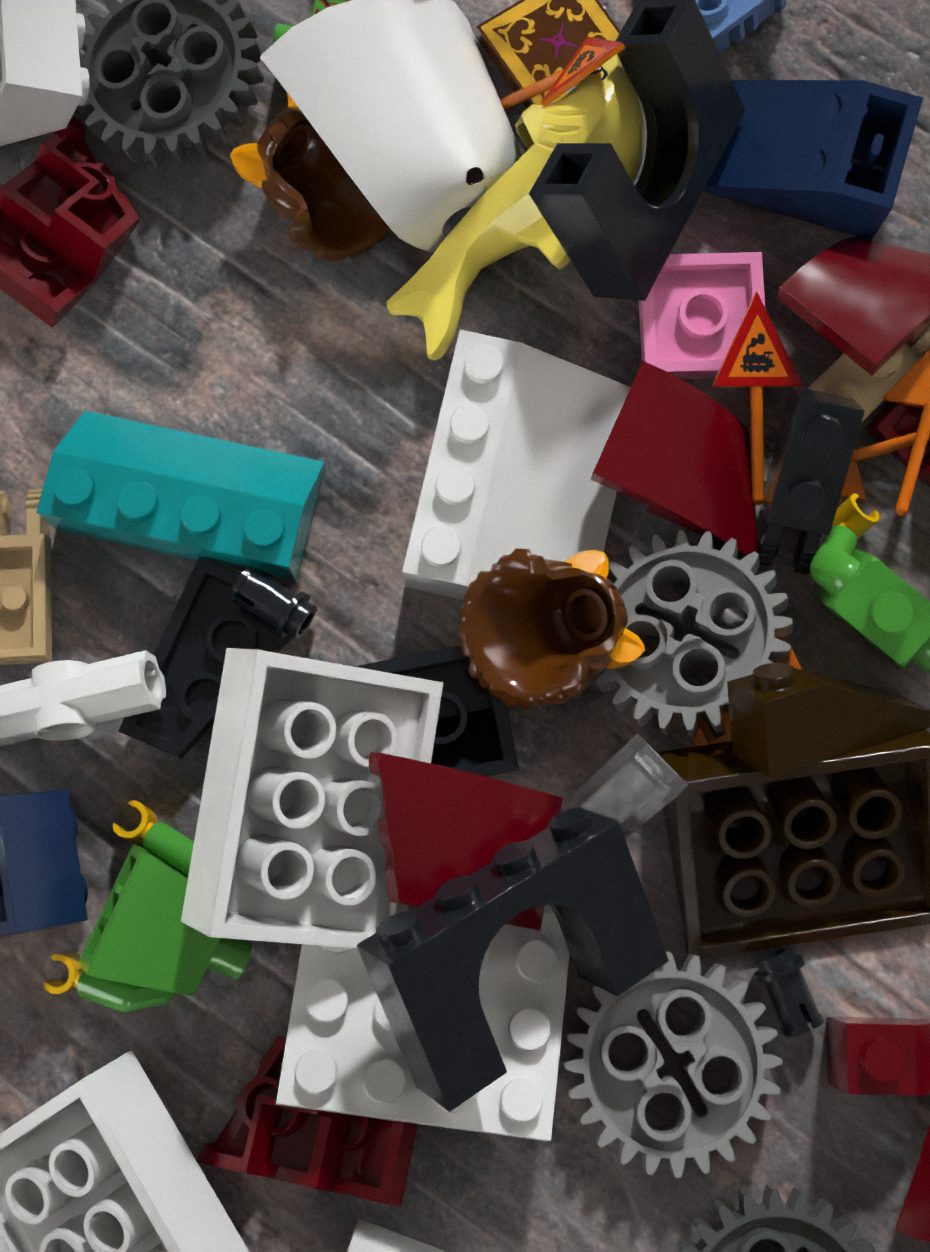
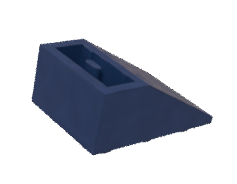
M732 80L745 108V112L703 191L872 240L893 208L923 97L864 80Z

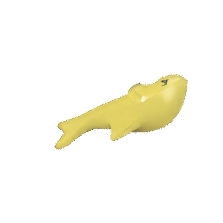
M617 54L566 91L567 95L561 100L551 102L545 107L532 104L523 111L515 127L528 150L478 199L417 273L386 301L387 310L393 316H415L423 322L428 359L436 361L442 358L453 341L465 294L482 268L528 246L539 248L551 264L559 270L570 262V258L529 195L557 143H611L632 182L635 181L643 161L645 124L641 101Z

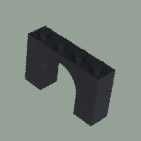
M638 0L616 39L617 42H622L626 47L617 56L639 96L646 121V154L636 185L634 186L611 143H557L529 192L530 197L594 297L646 300L745 112L742 101L695 0Z
M572 808L562 811L551 818L548 823L549 827L526 841L514 842L504 846L495 853L494 861L471 875L456 877L445 882L437 889L435 897L412 911L400 912L386 918L378 925L375 934L356 945L416 1087L449 1112L507 1073L481 1006L479 975L483 958L491 941L498 931L514 916L535 906L549 905L558 920L579 977L617 997L669 961L619 820L584 808Z

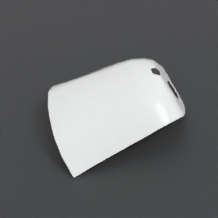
M351 0L327 7L291 27L260 56V59L281 83L385 223L398 238L416 248L434 253L441 242L447 237L442 231L448 218L463 208H472L478 199L522 156L515 134L494 87L469 21L452 0ZM476 167L479 168L483 173V179L476 183H466L468 170Z

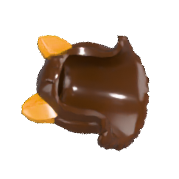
M287 93L288 107L269 124L257 143L240 145L231 152L230 158L236 172L244 180L261 188L274 209L288 220L293 221V225L288 228L290 241L296 242L297 246L301 249L313 252L317 259L341 261L346 257L354 258L360 255L362 251L368 252L375 243L382 241L387 235V228L390 227L370 204Z
M515 548L511 554L501 556L497 563L492 564L490 571H480L477 574L476 580L469 584L464 594L465 604L459 609L458 615L462 622L457 628L458 636L462 640L459 647L461 655L470 659L467 667L470 676L479 679L480 686L487 688L493 697L498 696L504 704L513 707L519 704L523 708L529 709L534 708L537 704L546 706L550 703L554 705L566 703L571 697H578L587 688L586 682L595 678L605 668L625 667L639 658L645 651V647L638 635L626 629L628 623L627 610L619 590L607 579L609 562L606 554L597 550L582 551L562 562L547 560L543 556L535 554L532 555L530 549Z

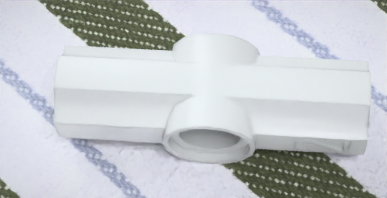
M145 650L91 664L72 660L47 662L32 669V678L0 685V746L34 738L52 741L80 739L93 734L98 723L160 709L161 702L166 697L165 678L159 669L156 656Z

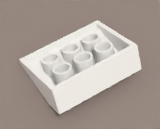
M460 329L402 570L404 586L465 600L464 594L469 584L476 580L477 574L480 571H490L492 564L497 563L501 556L511 554L515 548L530 549L532 555L535 554L543 556L547 560L562 562L582 551L597 550L604 552L617 491L592 481L591 477L631 387L526 344Z
M226 648L181 922L208 937L357 949L356 945L375 934L378 925L386 918L408 911L409 905L389 901L385 875L387 856L380 842L377 820L386 817L381 780L379 776L370 773L369 758L370 753L375 752L431 763L443 682L257 649Z
M132 1050L81 1079L0 1133V1252H249Z

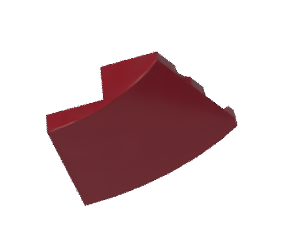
M75 118L69 121L65 129L55 131L42 141L36 160L0 187V289L52 328L97 281L130 237L140 219L128 198L117 189L115 177L107 164L96 161L84 141L85 128Z
M858 236L846 238L823 250L797 270L779 287L777 299L873 376L906 342L911 345L930 326V254Z
M642 361L596 464L591 480L648 504L647 512L703 536L705 531H710L714 548L721 550L725 543L733 538L737 541V558L743 559L754 551L758 553L755 507L752 502L748 428L727 409L702 391L667 371Z
M370 753V773L380 777L386 817L377 820L380 842L387 856L385 875L390 902L419 907L435 897L437 889L445 882L456 877L473 874L494 861L495 853L504 846L514 842L526 841L549 827L548 823L551 818L560 813L562 809V797L539 790L385 753ZM545 905L524 910L510 919L506 925L541 931Z
M278 1036L261 1060L257 1075L252 1081L244 1085L232 1104L237 1108L236 1112L217 1140L204 1144L199 1151L197 1162L401 1207L418 1124L276 1105L287 1038Z

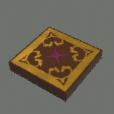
M520 0L476 26V38L514 92L565 69L587 37L616 41L621 32L598 0ZM549 90L522 102L526 109L532 104L542 105L541 101ZM565 92L553 102L561 100L567 93Z

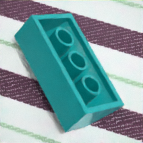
M84 411L52 453L36 513L57 531L195 561L202 557L223 567L241 571L252 565L266 576L297 583L325 469V462Z

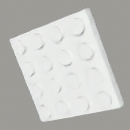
M549 905L544 907L541 931L505 924L495 935L485 953L479 975V997L484 1015L507 1073L450 1112L416 1087L358 949L302 944L276 1105L551 1141L570 956L560 925ZM409 906L408 911H412L417 907Z

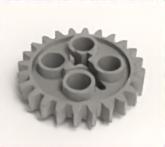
M684 530L678 531L675 547L666 548L663 540L658 535L652 536V554L645 556L639 549L631 546L629 547V553L633 565L626 569L620 564L611 562L609 568L616 581L614 585L619 590L627 610L628 623L626 629L639 637L645 635L656 637L660 640L658 648L653 654L637 658L625 667L605 668V671L595 682L602 693L618 689L612 703L619 713L636 703L634 719L637 725L641 727L656 714L658 715L659 728L663 735L670 733L676 720H683L689 736L695 737L699 719L708 718L711 726L717 733L722 732L723 722L721 713L729 710L727 681L752 675L756 667L773 663L771 662L772 660L791 659V645L777 639L793 633L792 619L776 616L789 607L787 594H769L777 585L776 573L772 570L755 576L760 566L759 554L754 551L738 561L737 541L733 538L726 542L721 550L718 551L714 549L710 531H705L698 546H689ZM670 582H681L690 587L684 598L675 602L662 601L658 598V594L663 586ZM639 607H646L654 611L661 619L658 620L647 615H638L636 611ZM726 608L741 609L748 615L746 621L735 629L727 630L714 624L715 617ZM692 623L697 624L700 638L687 634L682 642L677 640L673 627L687 631ZM714 644L728 650L735 649L739 652V656L735 659H730L722 655L712 645ZM696 663H710L718 669L716 677L710 683L703 686L690 685L683 680L685 672Z
M666 951L669 960L666 964L618 997L593 984L589 986L599 1004L595 1010L578 1005L574 1008L577 1015L587 1025L585 1031H567L565 1033L566 1040L581 1048L580 1055L562 1060V1066L565 1070L581 1073L582 1079L570 1085L566 1090L571 1099L588 1098L590 1101L577 1115L582 1125L602 1120L603 1123L595 1136V1141L601 1148L619 1138L617 1158L620 1163L626 1165L640 1151L642 1152L643 1169L648 1175H653L658 1168L661 1158H666L671 1173L675 1178H681L684 1171L685 1158H692L698 1168L704 1174H707L710 1171L708 1152L716 1149L731 1163L735 1160L729 1140L737 1135L750 1144L756 1142L753 1132L746 1123L751 1116L760 1120L770 1121L772 1115L758 1103L760 1094H780L781 1090L779 1086L764 1078V1070L775 1068L783 1063L782 1058L768 1052H763L762 1045L778 1036L777 1031L771 1027H756L754 1021L765 1011V1005L758 1001L745 1005L740 1003L748 988V984L745 981L737 980L723 988L722 984L726 967L715 963L703 977L700 976L701 964L699 956L689 954L682 969L677 970L672 953ZM690 997L697 1009V1019L694 1025L688 1031L682 1033L671 1032L665 1021L666 1010L669 1004L674 999ZM646 1009L666 1045L678 1054L685 1052L686 1055L678 1061L679 1067L706 1107L703 1115L695 1114L681 1086L665 1070L657 1073L656 1070L664 1064V1060L652 1039L637 1018L639 1010ZM623 1033H634L640 1038L642 1044V1053L639 1060L633 1066L627 1068H618L612 1065L608 1057V1050L612 1040ZM717 1056H726L732 1065V1077L729 1084L718 1091L705 1089L702 1082V1071L705 1064ZM659 1093L674 1095L677 1101V1112L674 1119L664 1126L648 1124L645 1119L647 1102Z

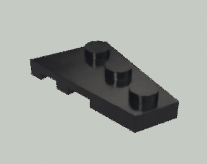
M202 557L198 558L154 653L159 669L165 678L166 697L161 702V708L124 717L118 732L182 759L214 724L226 648L257 649L279 653L292 639L289 635L285 638L275 635V626L243 606L230 601V594L234 592L232 588L241 575L240 573Z

